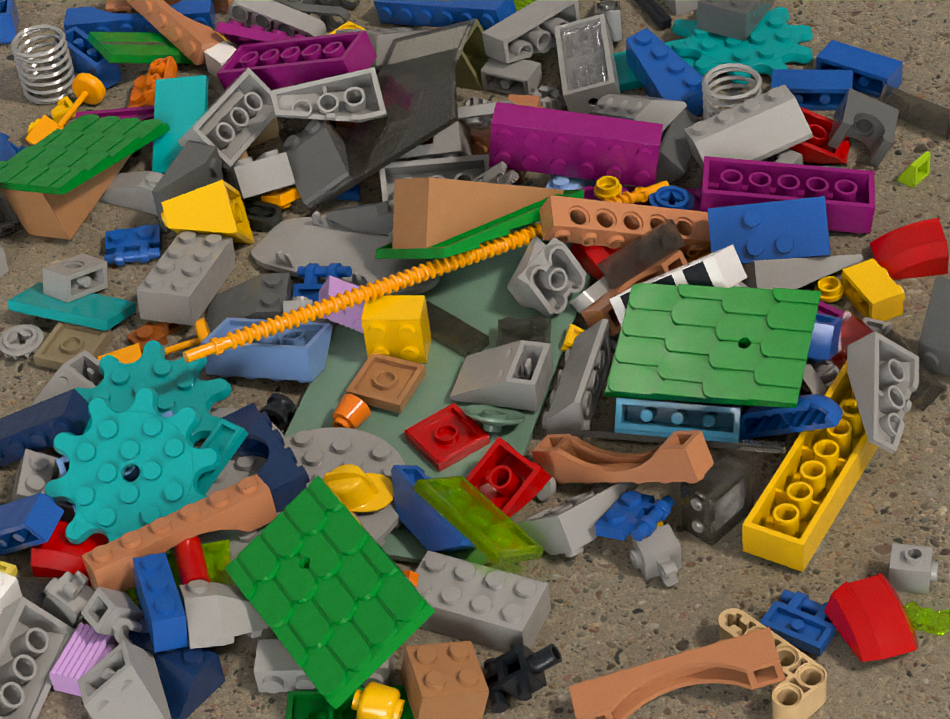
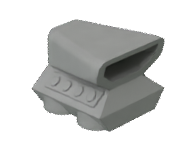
M535 236L527 247L507 288L521 306L534 308L549 320L554 313L558 314L565 310L568 302L567 298L572 293H578L584 288L587 273L566 244L553 237L545 245L540 238Z

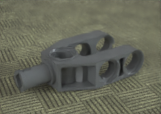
M347 0L273 1L308 15L312 13L318 15L325 24L326 31L332 32L350 21L351 16L346 9H355L361 0H355V2ZM332 16L342 17L344 23L336 22Z

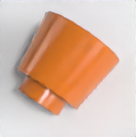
M346 393L342 396L332 414V424L334 427L357 429L370 417V408L359 397Z

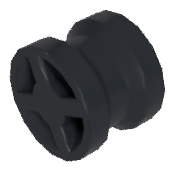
M273 393L268 398L267 405L260 410V413L265 411L270 421L282 431L287 426L288 419L294 415L296 406L289 397L280 393Z

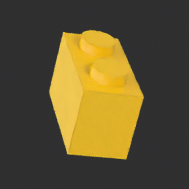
M874 258L842 269L844 295L863 317L887 321L903 314V301H905L903 288L891 279L887 270L881 267Z

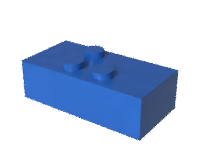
M825 196L707 209L711 253L733 244L741 264L756 260L831 256Z

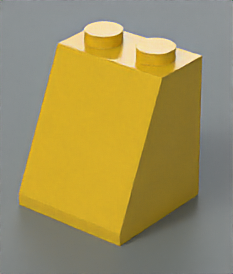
M223 180L161 202L163 207L161 218L164 225L178 234L180 232L193 231L199 234H219L225 237H232L233 243L252 244L255 242L240 191Z

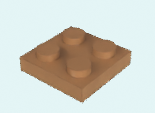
M371 353L345 392L359 397L369 406L402 413L426 376V365L383 354Z

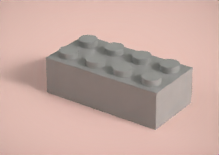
M193 231L180 232L136 289L140 319L194 326L195 321L200 318L236 267L233 238L219 234H199Z
M429 550L415 571L419 574L417 589L436 610L419 628L464 641L471 640L472 643L507 652L510 650V646L515 643H523L530 649L551 611L549 584L546 582Z

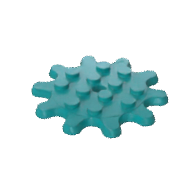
M776 7L767 12L745 41L697 29V20L678 19L672 26V33L683 36L686 39L675 41L671 49L680 57H693L697 59L693 68L702 76L718 65L740 63L750 66L758 73L767 74L772 78V69H788L785 65L788 62L805 64L813 61L812 50L809 47L798 44L812 40L813 32L808 25L787 24L786 22L790 20L788 9ZM739 71V72H726V73H728L730 76H732V75H740V76H745V77H749V78L752 76V75H750V74H748V73H744V72H740V71ZM731 80L733 84L747 85L750 83L743 80Z
M154 340L145 344L142 356L133 363L124 364L112 355L103 356L99 362V371L104 377L102 382L93 388H74L88 403L96 397L106 398L112 408L118 412L129 410L134 403L136 393L144 387L153 388L157 392V408L160 414L170 410L177 414L184 407H194L199 411L201 420L191 433L190 439L193 446L199 440L207 438L220 421L219 417L211 415V407L216 402L228 398L232 392L231 385L224 379L200 380L199 374L207 364L206 357L189 363L185 362L184 357L175 361L166 360L164 346ZM91 417L88 421L84 434L90 429L92 425Z
M144 387L136 393L132 407L125 412L115 411L110 402L104 397L93 398L88 404V413L92 420L90 429L80 436L70 432H61L56 435L53 447L56 452L68 459L69 469L61 478L49 481L45 486L44 493L52 497L55 502L68 501L75 506V516L65 530V536L69 542L81 544L89 536L97 533L105 535L108 542L122 537L127 532L135 531L152 523L157 518L176 512L185 505L193 504L208 497L199 491L198 480L202 474L220 467L222 455L216 448L199 449L191 443V433L201 420L200 413L196 408L187 406L172 417H164L158 412L157 392L153 388ZM132 466L139 467V477L132 482L126 481L125 469ZM170 548L165 552L166 555L173 554V549Z

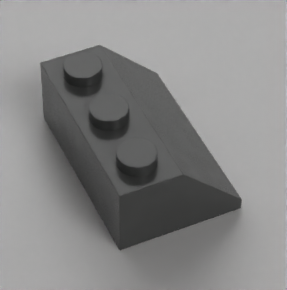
M687 108L662 131L655 184L662 181H667L670 184L675 179L679 181L688 172L687 165L693 155L684 129L693 126L700 120Z

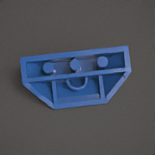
M393 465L391 476L395 512L399 515V519L403 522L405 528L421 542L422 547L426 551L429 550L436 553L458 552L485 545L488 530L452 492L437 480L424 474L425 471L418 465Z

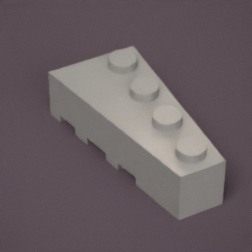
M536 0L482 32L485 54L508 64L532 57L533 53L549 52L550 48L557 47L554 27L581 20L578 0Z

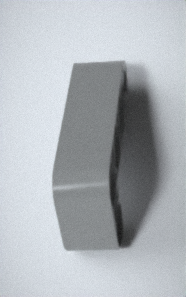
M233 0L227 11L226 23L229 20L242 23L243 27L250 28V25H256L272 33L273 29L287 33L289 37H294V34L313 37L322 36L326 33V26L322 20L273 0Z

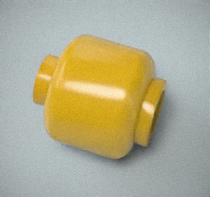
M371 681L365 686L363 691L357 689L351 709L357 711L356 719H400L405 700L400 699V692L396 688Z

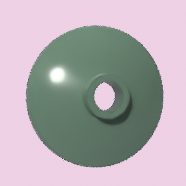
M468 405L464 407V413L471 419L483 423V430L489 432H501L502 426L516 425L525 420L523 413L509 408L492 405Z

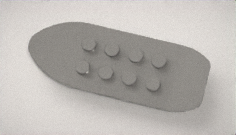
M315 211L312 217L281 221L251 252L254 261L259 266L279 273H290V276L300 278L297 275L298 267L307 266L309 263H318L320 266L341 263L342 266H351V277H342L341 280L356 286L364 285L365 287L368 282L373 284L376 279L381 281L382 277L389 278L390 274L396 276L397 272L403 273L405 269L411 271L413 266L418 268L419 264L426 265L427 261L433 263V259H375L377 248L393 242V230L388 234V237L357 231L331 222L327 218L326 213L320 218L318 211ZM436 274L434 279L429 277L428 281L422 280L420 284L414 282L413 286L407 285L405 289L399 287L398 292L392 290L391 294L384 293V295H416L424 293L437 285L440 276ZM320 277L317 283L324 284L327 277Z

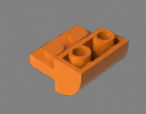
M172 56L154 60L149 66L148 74L141 75L134 80L128 108L155 105V80L177 78L178 66Z

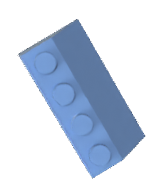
M227 317L201 342V345L209 343L211 338L225 337L228 332L234 334L236 329L242 331L244 326L250 328L252 323L258 325L260 320L265 323L266 320ZM300 322L299 327L293 325L291 330L285 328L283 333L277 331L275 336L269 333L268 338L261 336L260 341L253 339L252 344L245 342L244 347L237 345L236 350L229 348L221 355L212 354L206 356V374L218 375L221 378L238 376L248 380L268 378L272 381L297 380L299 383L313 382L325 369L333 329L332 323L308 322L305 325Z

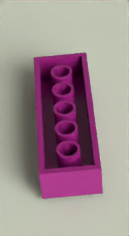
M365 30L240 45L216 74L224 90H226L246 69L250 68L272 91L368 69L377 58V55Z
M496 102L491 122L489 166H495L503 161L507 165V169L596 181L603 176H613L619 180L620 184L648 187L654 185L656 181L663 124Z
M704 156L699 211L708 212V208L825 196L828 231L866 234L871 232L875 211L874 171Z

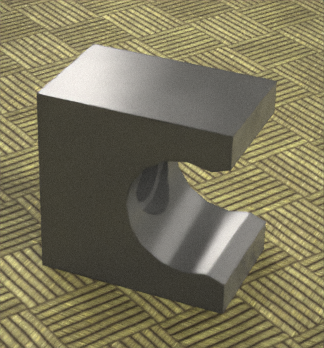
M849 88L834 113L828 146L837 149L845 137L856 138L867 146L870 153L868 158L869 164L878 167L893 145L899 110Z

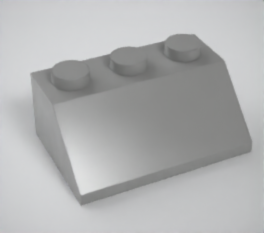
M607 94L598 100L597 106L591 113L599 116L663 124L664 130L687 107V104L684 101L649 96Z

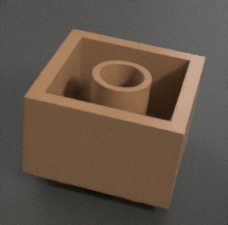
M471 640L405 646L400 677L414 719H483L489 689Z

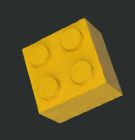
M377 295L375 300L369 298V301L364 303L361 316L367 356L369 357L371 353L383 354L415 363H427L432 338L425 295H384L383 297Z

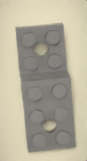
M511 100L501 101L502 103L515 104ZM496 102L454 108L455 120L433 134L432 144L413 146L390 162L472 156L471 127H473V130L489 129Z

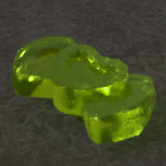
M914 601L904 606L915 630H924L927 633H935L938 636L945 635L950 630V613L948 610L935 612L931 608H921Z

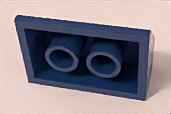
M142 616L137 620L142 626V631L129 630L128 637L134 645L154 655L171 718L186 719L225 682L219 655L206 647L190 649L189 644L187 647L154 653L146 623Z

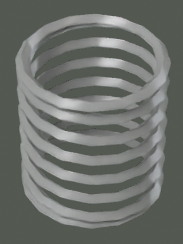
M52 25L31 26L19 32L11 42V50L14 55L24 96L36 104H54L59 99L73 94L72 88L66 94L48 99L37 98L29 93L38 95L56 94L72 85V81L76 76L69 48H67L65 33L58 27ZM52 30L60 34V36L54 34L38 35L26 40L17 48L18 43L24 37L35 32ZM44 38L60 40L59 43L43 42L26 49L23 53L20 52L26 45ZM45 46H55L50 50H44L41 52H37L35 54H28L29 52L37 48ZM50 54H56V55L51 56V57H49V58L40 59V60H33V59H35V58L45 57V56L50 55ZM50 61H59L58 63H55L50 66L34 68L40 64L48 63ZM52 69H61L59 71H49ZM58 75H65L61 79H58L53 82L34 83L36 80L50 79ZM70 78L67 84L54 90L38 91L30 88V86H55Z
M740 63L718 65L709 70L702 79L703 121L723 111L717 109L719 107L730 109L745 102L738 99H751L761 95L762 78L760 74L750 66ZM740 71L748 73L756 80L754 81L745 76L732 75L719 78L708 85L712 78L726 72ZM727 80H743L754 85V87L744 84H726L710 90L719 82ZM728 88H743V89L750 90V91L747 92V93H744V92H727V93H723V94H717V93H716V92H718V91H720V90H724V89H728ZM718 99H723V100H728V101L719 102V101H717V100H718Z

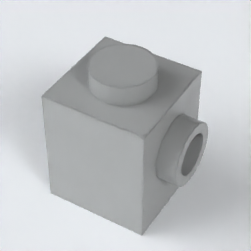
M892 543L889 582L895 591L929 594L930 581L937 582L939 567L938 561H932L933 547Z

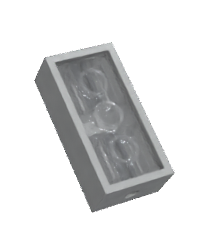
M604 13L555 26L562 91L568 111L589 114L597 106L598 100L604 95L621 94L612 36Z

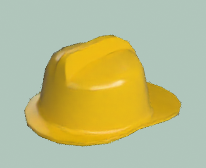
M353 464L340 465L331 472L324 474L323 480L351 512L378 511L393 501L392 481L382 474L364 473L360 467Z

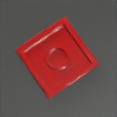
M455 403L404 430L405 439L439 472L490 443L489 435Z

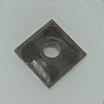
M535 316L528 319H516L514 317L498 319L496 347L519 340L551 344V318Z

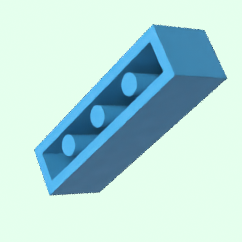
M617 397L615 429L660 433L701 430L703 436L739 439L742 436L743 423L741 416L745 411V405Z

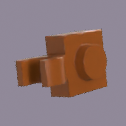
M149 321L127 335V339L131 345L139 343L143 354V349L147 342L154 340L164 346L168 343L167 336L179 330L180 327L175 323L158 321L154 325Z

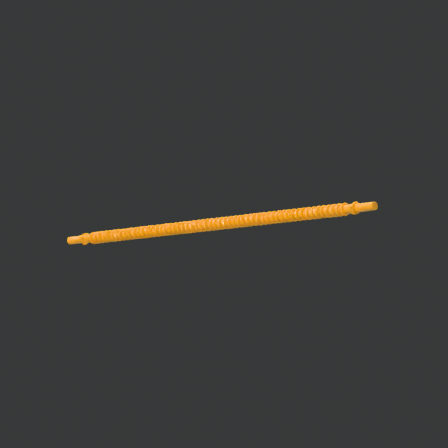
M662 181L645 188L637 187L631 193L625 191L623 195L617 194L616 197L611 196L609 199H603V201L628 204L645 203L648 201L650 194L656 192L661 187L669 186V183ZM535 223L533 226L528 225L526 229L521 228L519 232L514 230L512 234L492 239L491 242L485 241L484 244L480 243V248L447 258H440V260L435 258L433 263L427 261L426 265L419 264L418 268L413 266L411 271L405 269L403 273L397 272L396 276L390 274L389 278L382 277L381 281L376 279L373 284L368 282L366 287L360 285L358 289L352 288L351 292L345 290L343 295L337 293L336 298L329 296L328 301L322 298L320 303L314 301L313 306L306 304L305 309L298 307L297 312L291 309L289 314L283 312L282 317L275 315L274 320L267 318L266 323L260 320L258 325L252 323L250 328L244 326L242 331L236 329L234 334L228 332L225 337L211 338L209 343L183 351L184 360L186 363L212 354L221 355L229 348L236 350L237 345L244 347L245 342L252 344L253 339L260 341L261 336L268 338L269 333L275 336L277 331L283 333L285 328L291 330L293 325L299 327L300 322L306 325L308 320L314 322L316 317L322 319L324 314L330 316L331 311L333 313H338L339 309L345 311L347 306L353 308L354 303L356 305H360L362 301L367 303L369 298L375 300L377 295L383 297L384 293L391 294L392 290L398 292L399 287L405 289L407 285L413 286L414 282L420 284L422 280L428 281L429 277L434 279L436 274L442 276L444 272L450 273L451 269L456 271L458 266L464 268L466 264L470 266L473 262L478 263L480 259L486 260L487 256L492 258L494 254L507 253L509 249L514 250L516 246L521 248L523 244L528 245L535 236L542 240L541 223Z

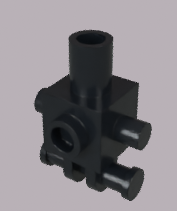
M515 643L510 646L509 651L496 658L487 659L484 662V669L487 671L484 678L489 689L488 698L492 701V712H505L508 709L505 697L510 694L518 700L528 701L532 698V693L547 686L544 671L562 661L561 654L554 644H549L537 652H533L523 643Z

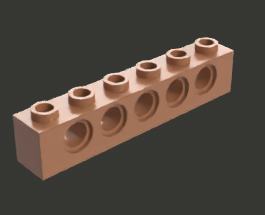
M550 195L539 210L543 240L551 241L555 237L563 243H577L583 246H606L611 249H635L639 252L681 250L683 254L690 257L702 255L711 245L708 212Z

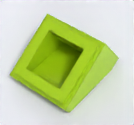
M926 151L897 178V181L914 188L930 174V152Z

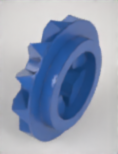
M664 186L649 195L648 204L656 207L692 210L694 198L683 188Z

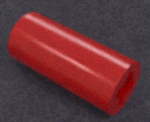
M198 536L187 538L172 547L181 585H188L193 580H204L211 583L201 539Z

